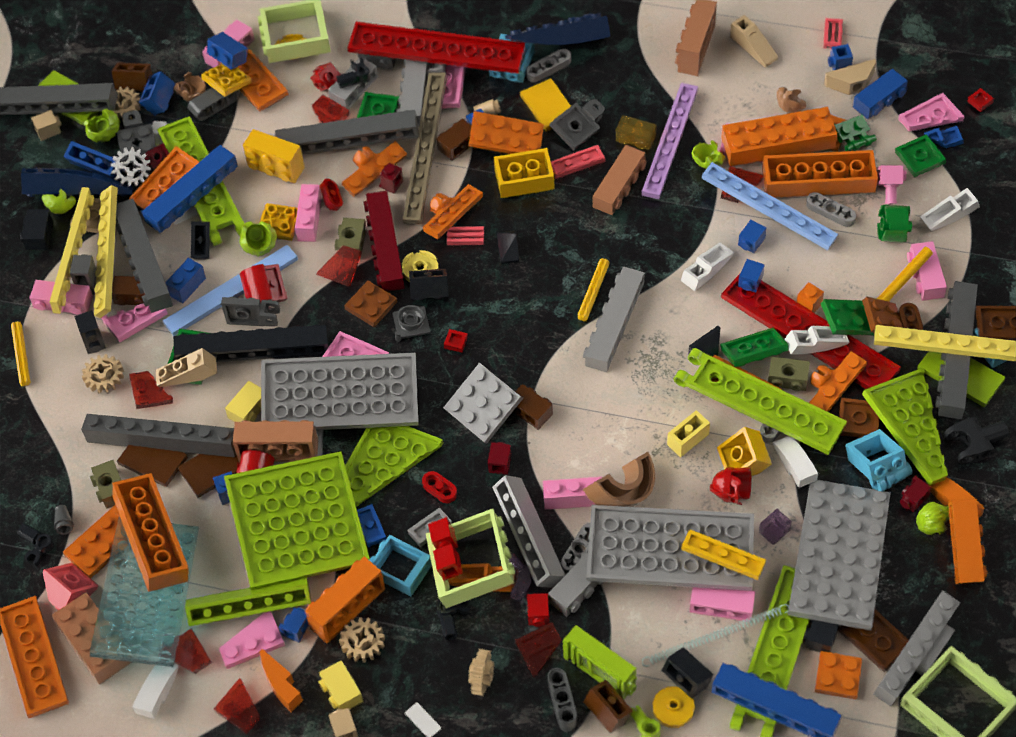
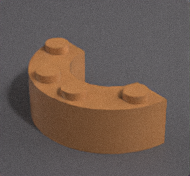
M649 452L644 453L622 467L625 474L624 484H620L610 474H607L584 488L583 491L588 499L596 505L633 507L645 500L652 492L655 484V469Z

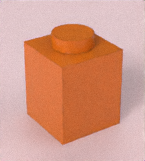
M808 282L798 293L797 303L815 313L821 306L820 303L823 301L824 291Z

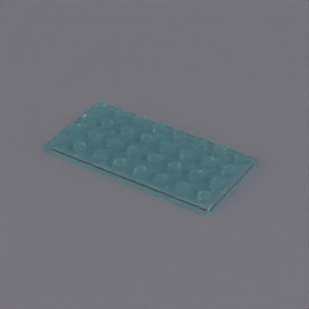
M119 516L90 648V657L174 667L199 527L171 523L189 567L188 582L148 592Z

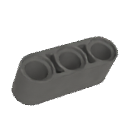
M212 87L192 99L188 104V109L199 121H203L234 103L239 98L240 93L237 90L224 97Z
M554 668L548 673V687L557 722L562 731L571 732L577 726L576 708L565 671L560 668ZM558 678L562 680L560 683L553 682L554 679ZM564 697L567 701L559 702L558 699ZM569 716L572 720L566 722L563 718Z

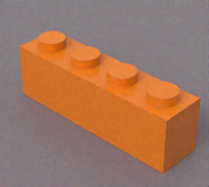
M977 499L950 501L948 508L956 584L984 582V578H987V568L983 565L982 557H985L984 545H981L980 539L983 536V527L979 524L978 516H981L980 504H977Z

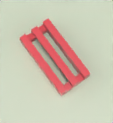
M825 18L823 48L842 44L843 19ZM829 23H832L831 41H828ZM836 23H839L838 42H834Z
M484 226L451 227L447 230V245H484Z

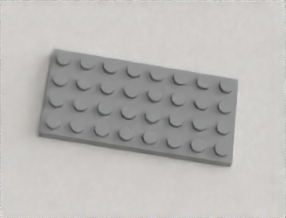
M416 353L261 360V421L308 420L314 421L316 430L418 425Z
M822 480L810 483L788 615L866 630L872 629L890 492H881L874 489Z
M592 505L586 581L752 591L753 578L681 550V546L689 529L753 554L754 514Z

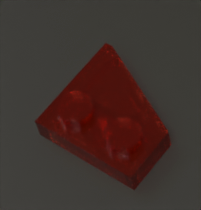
M324 94L312 104V110L318 117L319 123L345 120L350 115V110Z
M343 245L316 275L350 287L362 251Z
M149 371L129 374L136 409L173 403V397L168 395L163 390V387L157 386V382Z
M551 622L516 639L515 643L532 676L535 677L562 640Z
M192 628L158 650L162 656L194 674L213 663Z

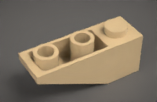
M743 15L731 23L730 37L760 64L767 67L778 59V55L757 25L748 17Z
M201 348L155 370L157 386L165 387L202 381L217 374L216 357Z

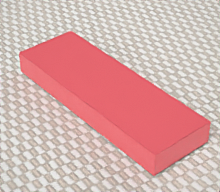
M596 145L550 162L554 177L557 179L605 162V156L600 147Z

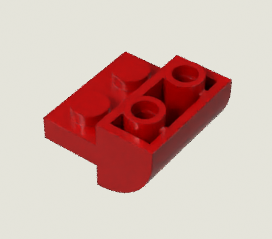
M259 264L246 268L239 273L246 299H260V303L262 300L282 302L288 299L279 264L266 266Z

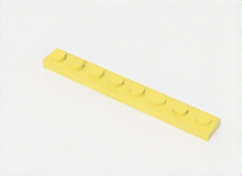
M113 185L103 190L100 194L98 254L96 256L97 270L95 272L96 285L94 288L95 301L93 304L94 316L102 318L111 311L118 190Z
M82 187L49 301L53 313L61 314L62 307L66 305V293L70 290V269L73 255H78V250L82 247V236L86 233V222L90 219V207L94 204V196L91 195L88 187Z
M883 325L875 326L874 345L1016 361V341Z

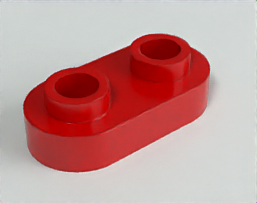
M326 178L320 184L325 206L329 210L338 211L343 205L338 185L333 180Z
M434 471L423 475V488L443 503H451L456 499L457 489L453 483Z

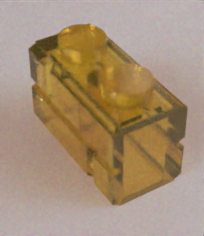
M622 115L616 129V140L621 144H631L639 149L645 148L650 150L657 134V125Z

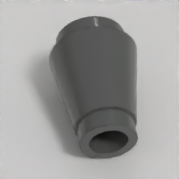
M58 505L55 508L54 529L58 534L66 535L72 531L74 523L65 505Z

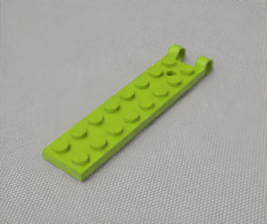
M190 116L157 128L158 134L169 153L177 146L199 162L209 154ZM222 181L194 205L201 221L210 222V240L213 246L222 243L218 230L234 224L237 234L240 236L241 226L244 224Z
M693 348L687 356V359L692 364L700 365L694 376L684 370H678L673 378L677 385L689 387L829 455L847 424L846 420L705 354L697 348ZM712 378H717L719 381H718V382H712L711 379H712Z
M783 565L768 609L771 612L772 608L774 609V618L769 611L771 619L766 615L767 621L765 619L747 673H753L759 679L773 682L779 688L787 691L810 619L788 615L787 611L790 604L795 568ZM780 605H783V606L780 607V610H781V614H782V615H780V613H779V611H778ZM736 704L729 725L730 729L740 731L744 716L747 715L765 721L760 737H772L777 721Z

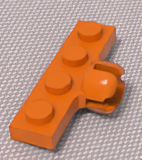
M396 141L378 154L365 146L361 148L362 152L359 150L354 155L353 162L359 169L342 182V186L353 198L377 180L386 165L389 163L396 165L407 156L406 151Z
M468 184L453 198H449L443 193H437L430 202V211L436 215L423 226V231L439 239L483 197V192Z
M850 351L835 370H831L825 365L818 366L816 368L819 370L818 373L814 371L810 378L811 385L816 387L818 392L809 403L829 412L867 365V361Z

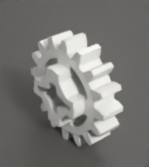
M131 147L130 151L124 148V153L118 151L119 157H113L116 163H111V167L115 168L111 173L117 174L115 180L121 179L122 185L127 182L128 187L131 186V183L137 186L138 181L143 183V177L149 176L146 171L151 170L150 167H147L150 160L144 159L146 154L140 155V149L134 152V147ZM128 156L125 162H120L123 157ZM135 157H137L142 164H139L136 161ZM129 163H132V166L135 167L132 171H129V168L126 167ZM119 170H123V172L126 174V177H124ZM136 172H142L140 176L133 179Z

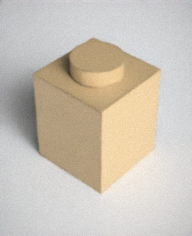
M51 110L31 118L41 141L61 133L59 129L61 122L58 116L53 115Z
M349 708L337 709L332 714H329L335 737H358Z

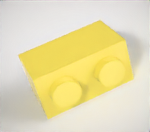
M248 380L225 407L227 417L234 422L244 420L255 422L257 415L261 412V387Z
M697 410L668 432L667 445L678 456L682 457L709 435L710 422Z
M342 661L319 672L321 677L319 684L324 692L328 691L331 697L328 699L334 709H351L363 702L358 687Z

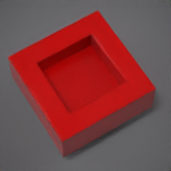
M980 88L968 97L967 102L981 112L993 103L994 98Z
M449 329L444 342V349L462 353L468 334Z

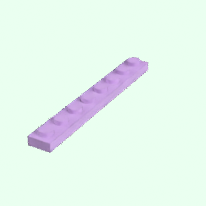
M685 83L680 84L642 189V196L660 199L696 98L698 86Z

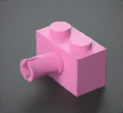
M881 165L876 168L877 186L886 187L885 204H897V187L902 185L903 181H906V170H903L901 165Z

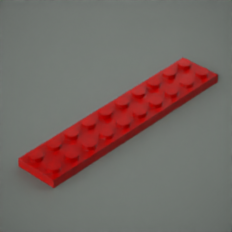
M355 21L347 49L351 53L519 74L525 51V43Z
M738 275L721 293L722 299L768 328H774L784 338H786L791 330H808L811 326H829L828 321L762 280L756 292L747 291L738 287ZM847 335L849 339V344L827 351L810 353L833 369L838 368L850 351L866 360L867 365L854 380L855 383L865 389L894 379L901 369L899 365L851 335Z

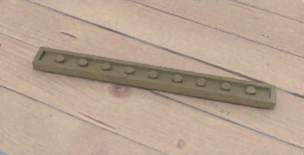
M446 72L429 73L419 125V138L416 141L402 219L404 224H422L447 82Z

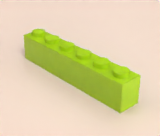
M304 577L252 590L249 587L186 599L185 610L188 625L194 626L310 604L311 594L308 579Z

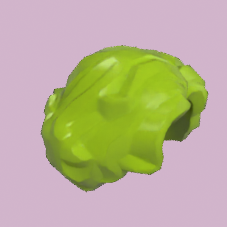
M104 109L102 115L94 116L90 120L85 119L84 124L87 137L94 142L110 141L118 133L120 127L117 114L109 109Z
M263 221L258 224L252 222L242 224L239 243L246 253L263 256L275 247L277 233L270 224Z

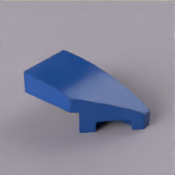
M957 126L943 131L937 128L924 133L925 135L927 134L932 142L945 148L963 144V138Z

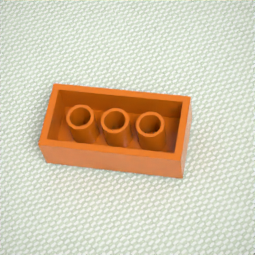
M365 556L355 561L348 572L341 574L334 585L326 588L320 598L307 606L305 613L310 629L326 644L329 643L345 625H348L351 620L385 590L382 571Z

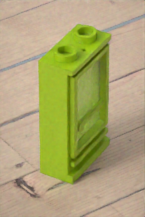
M576 625L564 638L563 654L567 661L571 659L573 664L577 663L578 668L599 683L607 680L617 693L621 695L623 700L627 695L631 696L637 688L636 667Z

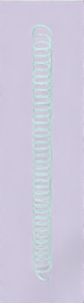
M780 605V606H779V609H778L780 615H782V614H781L780 607L783 606V605ZM772 608V612L770 611V613L772 614V616H773V618H774V614H773V610H774V609ZM757 614V617L754 616L753 622H754L755 625H756L755 618L757 619L759 614ZM746 619V621L743 620V624H742L741 621H739L738 627H739L740 630H741L740 623L742 624L743 628L745 629L744 622L746 623L747 620L749 621V619ZM710 632V636L708 635V637H709V639H710L711 642H712V638H711V634H712V633ZM699 637L698 643L701 646L700 639L702 640V638ZM666 649V653H665L664 651H662V654H661V653L659 654L658 659H659L660 662H661L660 655L662 656L663 660H665V659H664V654H665V656L668 658V655H667V651H668V650H667V649Z

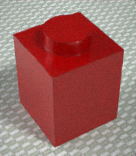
M447 517L428 524L431 542L436 549L452 544L454 548L458 547L454 528Z
M452 544L433 550L436 569L444 581L463 574L459 554Z
M548 593L527 594L529 625L535 627L549 625Z

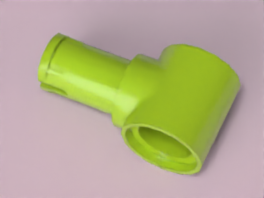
M636 705L635 708L632 707L631 717L636 722L641 737H660L659 722L648 718L639 705Z

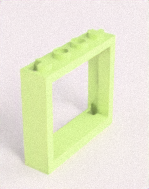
M306 0L260 8L261 16L257 17L264 56L268 55L269 63L331 52L321 0ZM317 16L321 37L271 45L268 23Z
M493 509L453 523L452 526L455 531L456 541L493 527L503 571L450 590L448 580L444 581L438 573L433 555V550H436L431 542L430 532L426 533L438 597L445 608L514 583L513 575L515 574L513 564L509 562L512 556L508 546L505 545L508 539L501 528L504 526L502 517H498Z
M950 646L903 696L900 705L938 737H964L916 698L950 663L1005 707L979 736L990 737L1016 709V697L1012 695V691L1003 688L996 678L988 676L983 672L978 664L968 660L962 651L958 652Z

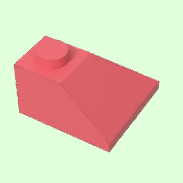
M73 563L44 569L43 571L48 599L57 610H60L85 592L91 596L99 587Z

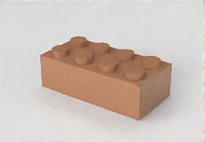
M696 0L695 4L691 5V15L687 17L685 22L686 29L682 30L680 40L682 41L681 43L678 42L676 47V53L678 54L675 64L678 65V72L698 76L716 26V1Z
M244 420L234 424L233 445L239 462L241 454L245 450L268 453L275 458L274 462H293L317 456L318 438L314 421L282 420L280 422H270L263 420L261 422H251Z
M87 592L51 615L57 627L98 684H101L134 662L128 648Z

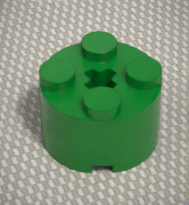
M881 205L878 217H881L880 223H877L879 240L884 242H907V233L912 231V222L909 221L910 206Z

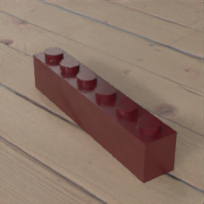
M388 191L367 193V201H363L365 212H369V215L366 216L367 226L372 228L368 232L370 241H374V245H371L372 255L377 257L376 260H373L375 271L379 270V274L376 275L378 286L381 285L382 289L386 292L405 289Z

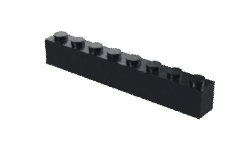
M319 324L303 327L260 328L247 331H220L217 333L180 334L173 336L175 360L201 348L216 357V362L323 355L328 349L326 325Z

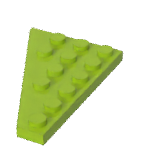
M921 368L864 390L862 395L929 486L945 480L948 473L944 465V455H941V441L936 428V419L933 418L932 414L933 405L928 392V383L925 382V370Z
M409 426L366 428L345 465L356 507L443 445V439Z

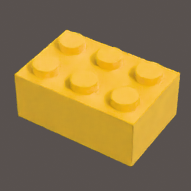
M252 129L243 143L247 165L253 170H259L269 176H275L283 181L295 183L305 168L300 145Z
M547 148L494 157L495 173L501 198L554 190V174Z

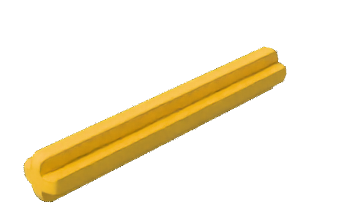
M925 246L876 299L889 302L933 255L932 250Z
M601 258L578 312L579 320L587 321L609 267V260Z
M17 321L11 324L19 383L21 386H28L31 382L21 322Z

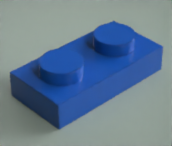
M373 505L358 509L357 513L367 546L371 547L386 540V535Z

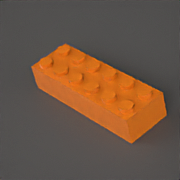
M822 107L722 125L721 140L731 167L763 161V156L804 154L836 148L838 134L829 108Z
M873 150L763 156L762 171L765 193L774 198L808 196L813 192L822 195L876 192L878 177Z
M152 473L113 482V499L148 592L188 582L189 567Z

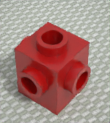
M330 62L315 68L314 74L310 79L313 81V85L320 91L327 89L329 91V88L337 81L336 76L341 74Z

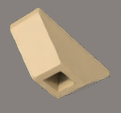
M876 60L864 61L827 72L825 74V87L847 95L861 92L868 86L875 73Z

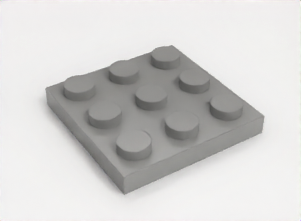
M479 363L443 408L487 444L523 398L484 365Z

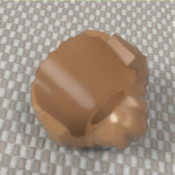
M188 72L184 76L185 81L178 82L174 86V90L184 100L191 101L206 91L207 84L200 76H192V73Z
M780 87L777 90V100L780 108L787 113L798 112L806 108V102L798 98L801 90L794 89L793 91H788L786 87Z

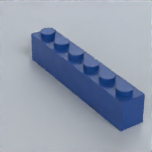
M221 145L215 148L142 211L145 223L159 233L169 228L190 207L194 206L212 188L221 183L226 176L235 171L238 167L235 155Z
M722 663L712 684L711 693L810 737H834L840 724L842 715L835 709L820 706L812 699H804L794 691H786L779 688L777 684L763 681L757 675L745 673L732 664Z

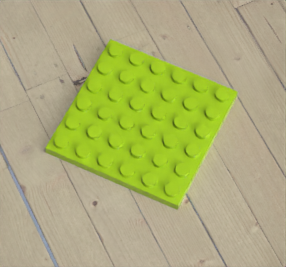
M341 451L224 476L251 590L351 568L355 561L362 559L364 556L370 560Z

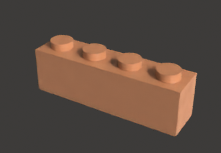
M625 145L593 195V208L613 215L615 210L620 208L623 197L629 194L630 186L632 183H636L640 170L643 171L646 166L645 152Z

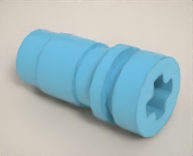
M906 461L907 467L874 482L869 480L871 487L881 492L891 488L892 484H896L912 474L910 464Z

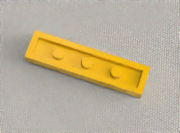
M689 529L681 546V550L756 580L759 579L766 564V559Z

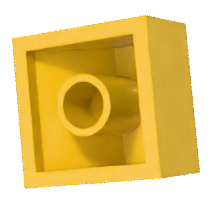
M748 427L742 428L717 447L724 469L726 467H750L752 476L772 465L760 431Z

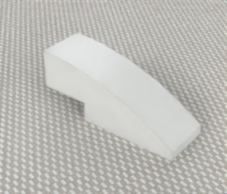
M966 188L955 197L950 195L920 217L928 228L933 231L965 217L980 206L975 196Z
M718 243L698 256L696 263L684 270L681 282L696 291L730 260L734 252L722 243Z
M811 326L808 330H791L785 338L790 355L817 353L849 344L847 335L832 334L830 326Z
M788 436L772 443L789 476H793L798 488L817 481L818 472L794 438Z
M159 660L148 675L132 706L135 714L155 719L161 703H165L180 668L179 665Z

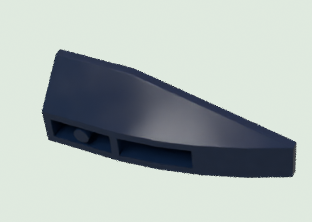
M592 13L582 17L568 18V20L558 21L559 24H543L541 28H537V26L526 28L527 31L523 32L520 29L510 31L511 34L505 35V39L539 45H564L611 36L607 16H601L600 13Z
M22 168L21 171L22 194H27L29 197H34L38 194H53L56 196V194H59L60 189L67 194V197H70L71 195L74 196V194H80L82 187H88L91 195L101 194L103 190H106L111 185L118 188L117 194L119 196L125 197L133 194V185L128 187L127 183L122 185L119 180L96 173L62 168Z

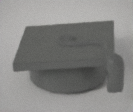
M408 305L402 307L399 311L392 312L396 327L395 340L397 342L404 338L431 333L425 306Z

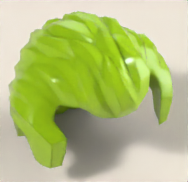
M713 140L710 141L711 144L699 143L692 150V157L695 162L705 169L712 162L719 166L725 161V155L718 152V144Z
M62 189L59 190L58 197L53 194L42 195L45 206L54 214H64L76 205V198L71 195L67 199V194Z
M936 502L927 503L917 515L916 523L918 529L928 535L944 533L947 530L945 522L950 520L949 508Z

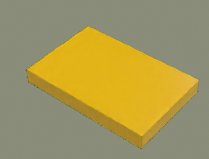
M548 79L520 92V96L538 122L544 124L543 129L545 132L552 129L550 123L571 107L552 79Z

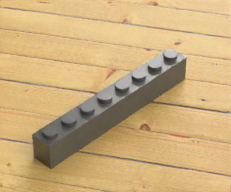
M113 83L0 88V115L42 114L49 110L52 113L103 111L104 109L114 111L118 93Z
M406 110L275 130V137L300 145L302 154L419 138V127L415 110Z
M134 199L117 203L116 223L118 224H116L118 234H122L120 239L123 247L127 246L124 248L127 258L131 257L128 260L131 270H136L133 271L136 282L140 281L137 284L140 294H145L142 296L145 307L149 306L151 313L173 306Z
M955 281L953 288H949L948 299H951V302L947 304L946 314H949V318H946L944 325L947 333L973 336L978 284ZM941 353V360H944V364L940 365L939 376H942V380L938 382L937 391L940 392V396H937L935 407L939 408L938 416L962 420L966 404L970 356Z
M86 414L81 429L88 443L118 446L134 445L187 453L236 457L233 445L234 428Z

